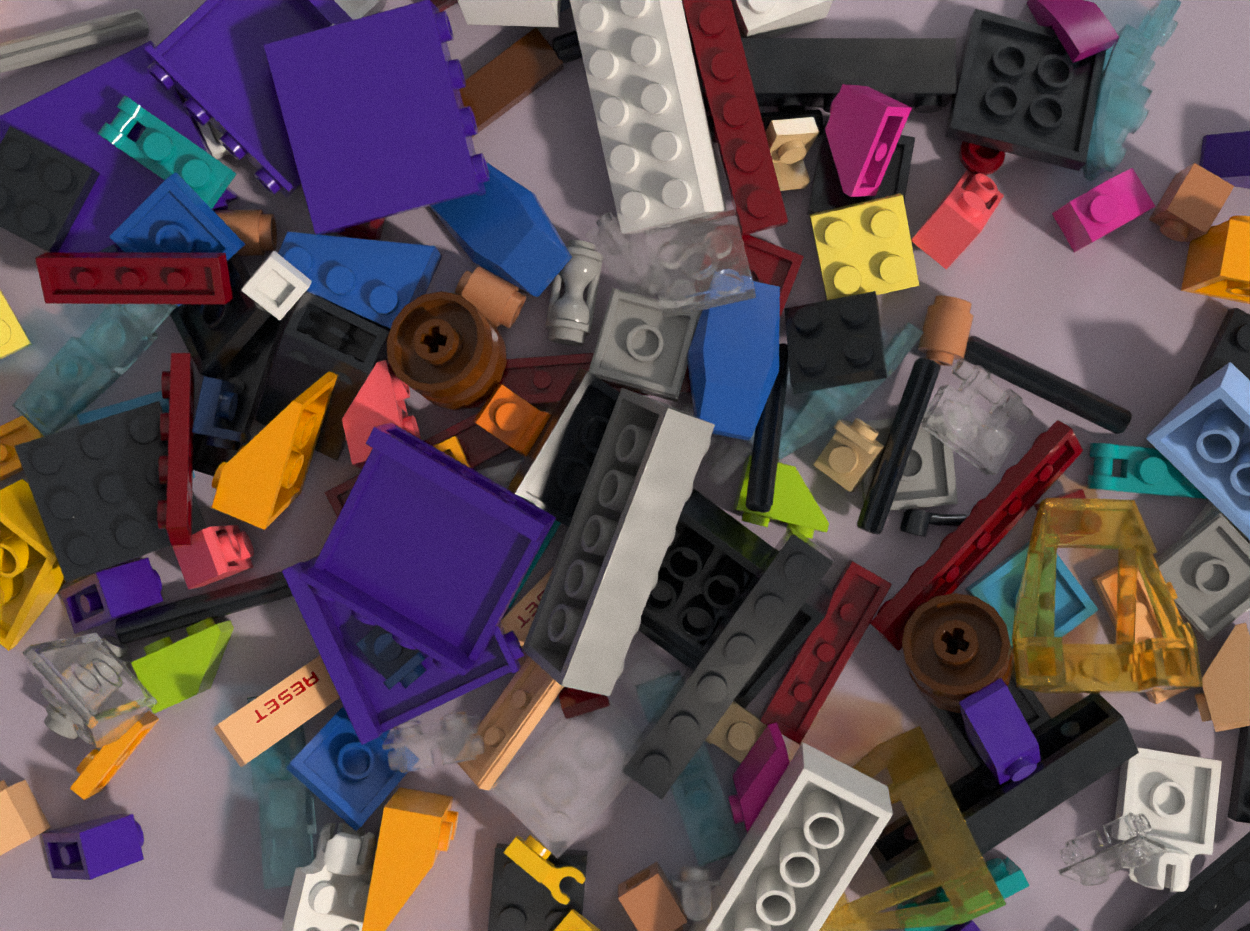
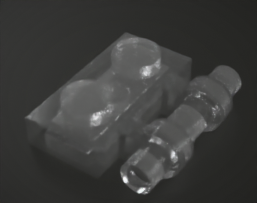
M960 359L951 370V373L962 381L960 387L956 390L949 384L940 386L927 407L920 426L986 475H995L999 472L1018 438L1015 433L1005 427L1008 419L1012 418L1018 424L1025 425L1031 419L1033 411L1022 403V397L1012 389L1004 390L992 381L991 373L980 365L974 367L966 360ZM978 394L993 404L989 413L974 403Z

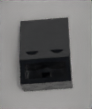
M306 291L302 295L283 333L255 421L267 426L294 399L327 372L337 374V379L315 450L338 461L347 443L342 418L375 364L383 360L388 361L387 338L389 331Z

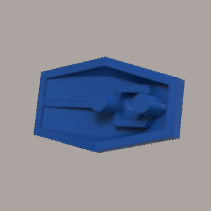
M486 161L490 181L484 182L485 195L473 194L431 205L430 208L474 263L527 293L539 297L570 261L572 256L536 195Z
M717 273L713 276L687 353L694 416L714 424L715 427L712 434L747 441L753 436L779 372V286Z

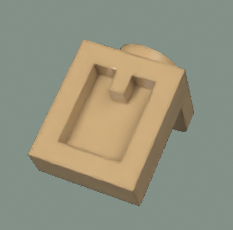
M814 117L771 120L765 133L780 191L805 189L810 183V178L803 160L819 134Z
M855 418L852 423L849 420L837 421L833 427L837 430L813 464L849 492L855 491L885 449V446L875 440L879 433L858 418Z
M733 701L705 741L710 745L713 743L735 760L742 763L767 725L760 722L758 717Z

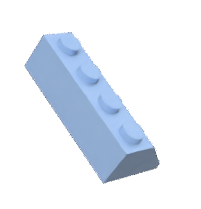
M1229 362L1194 387L1148 434L1146 439L1250 540V380Z

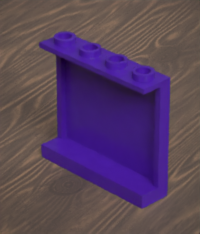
M206 0L155 49L150 44L144 48L147 60L151 63L146 69L166 90L174 86L187 99L183 106L201 125L204 126L209 121L222 134L218 140L234 158L240 161L245 156L258 169L254 176L264 188L273 195L280 191L288 198L302 184L264 44L330 27L332 24H341L353 19L334 0Z
M431 0L420 1L264 44L315 234L329 236L344 232L347 227L473 194L479 196L486 194L484 182L490 181L487 163L483 153L476 154L471 137L478 134L476 120L470 106H463L459 90L466 87L463 70L458 59H451L447 44L448 41L454 40L452 27L446 11L439 12V9Z
M151 40L0 116V143L9 126L100 173L59 252H124L109 236L165 181L97 134L105 122L110 125L120 111L116 106L124 95L211 155L192 115L183 106L185 101L181 93L174 86L166 90L147 71L146 68L151 63L147 60L144 48L149 44L154 49L157 47ZM137 122L127 137L136 143L146 128ZM227 187L212 210L214 212L216 210H227V204L238 199L236 193Z
M390 422L375 426L366 442L373 449L314 566L302 571L298 578L311 585V591L320 598L328 601H338L351 609V614L357 620L368 625H378L390 632L393 640L399 645L408 649H418L432 657L433 663L441 670L465 676L478 664L556 517Z
M318 556L282 570L361 745L378 738L387 730L510 672L513 674L519 671L521 667L518 659L525 655L520 642L513 630L505 633L500 622L478 664L465 676L441 670L433 663V658L428 656L421 662L427 671L406 689L398 682L389 690L383 684L386 679L356 645L377 625H368L357 620L351 614L352 610L338 601H328L320 598L311 591V585L298 578L302 571L314 566Z

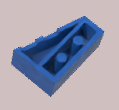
M287 232L278 252L281 257L312 281L310 287L306 290L307 292L390 331L394 319L405 305L426 294L442 258V255L435 246Z

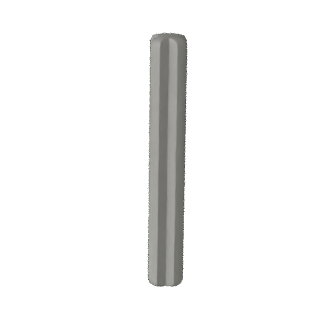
M132 9L0 43V73L146 36L149 33L146 17L140 9Z

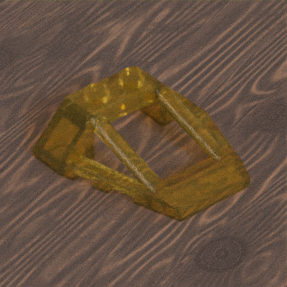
M1045 498L1041 501L1033 525L1014 611L1012 642L1017 687L1039 693L1128 694L1203 686L1195 634L1190 623L1184 624L1174 603V599L1178 598L1171 581L1165 583L1153 554L1157 553V550L1134 500ZM1057 548L1118 549L1116 644H1063L1062 637H1054ZM1138 565L1163 638H1150L1135 643Z
M921 726L878 744L852 767L871 778L887 767L893 781L886 785L888 786L891 805L902 801L932 867L849 902L844 891L819 931H870L963 924L1007 905L952 795ZM942 886L950 900L880 912Z

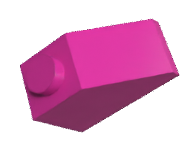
M842 84L840 92L832 101L830 118L825 128L843 192L850 197L876 196L912 109L868 86Z
M1131 168L1073 199L1052 213L1075 253L1149 211L1155 205L1136 172Z
M777 723L770 724L765 728L732 776L736 794L728 796L733 819L735 824L744 822L747 833L790 764L787 748Z

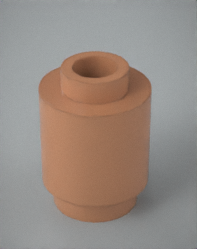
M261 209L215 211L226 225L246 244L237 252L239 256H264L266 251H276L277 226L274 214H264Z
M480 266L473 273L468 270L465 271L455 289V294L461 295L472 303L496 327L502 324L510 329L517 320L526 301V296L518 292L519 288Z
M935 296L934 304L928 306L918 346L919 351L926 353V359L933 360L942 366H952L953 360H962L964 358L974 317L970 313L972 306L970 302L951 296Z

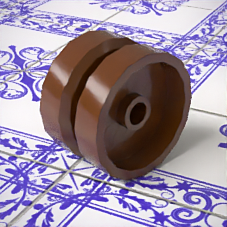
M444 291L421 295L405 305L394 319L387 338L388 361L395 375L435 406L456 410L472 407L489 397L500 383L507 363L505 342L497 327L461 295Z
M953 593L936 596L922 604L907 621L902 638V646L911 680L921 696L937 708L961 713L959 702L1000 678H1002L1007 686L1009 685L1013 668L1011 645L1006 623L994 607L978 597Z

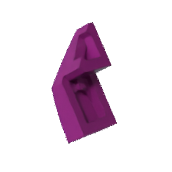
M1028 0L1026 3L1038 25L1054 29L1073 63L1111 48L1119 38L1109 20L1094 2L1085 0Z

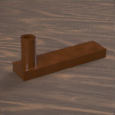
M535 27L465 80L466 87L459 90L463 106H470L472 108L478 133L563 70L564 64L562 60L558 59L553 48Z

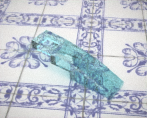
M910 322L898 329L884 350L888 377L895 371L924 333ZM887 378L812 391L781 436L778 460L783 459L823 435L838 420H842L860 406Z

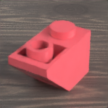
M966 170L911 239V242L947 270L982 231L1004 195L998 191L997 185L988 176L981 173L974 174Z
M387 360L379 361L375 364L342 418L352 465L360 469L363 468L373 449L366 442L375 426L391 422L421 439L417 421L413 415L408 416L405 399L410 398L409 386L395 375Z
M238 525L210 526L192 535V545L172 546L188 590L204 587L253 568L250 557L254 556L252 542L245 531L240 532Z

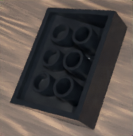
M694 488L682 509L675 527L674 540L667 548L658 571L657 584L650 592L641 615L639 627L641 633L688 668L774 549V547ZM819 582L737 695L734 702L745 709L826 617L834 593L832 590Z

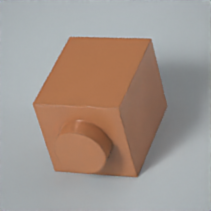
M1193 163L1175 174L1149 220L1160 226V232L1174 241H1185L1188 243L1207 234L1234 186L1198 164Z
M657 861L618 885V899L637 931H683L682 925L688 922L686 908Z

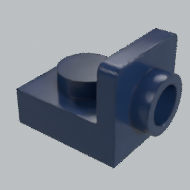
M204 376L192 432L207 435L206 445L234 450L236 441L249 443L251 434L225 429L227 420L231 421L237 409L238 396L237 393H233L235 384Z
M378 625L356 643L358 648L386 679L383 684L389 690L398 682L406 689L427 671L421 663L428 657L427 654L418 649H408L399 645L393 640L390 632Z

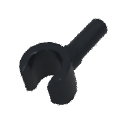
M908 509L904 512L900 531L926 537L929 524L936 526H960L967 516L965 514H938L925 510Z

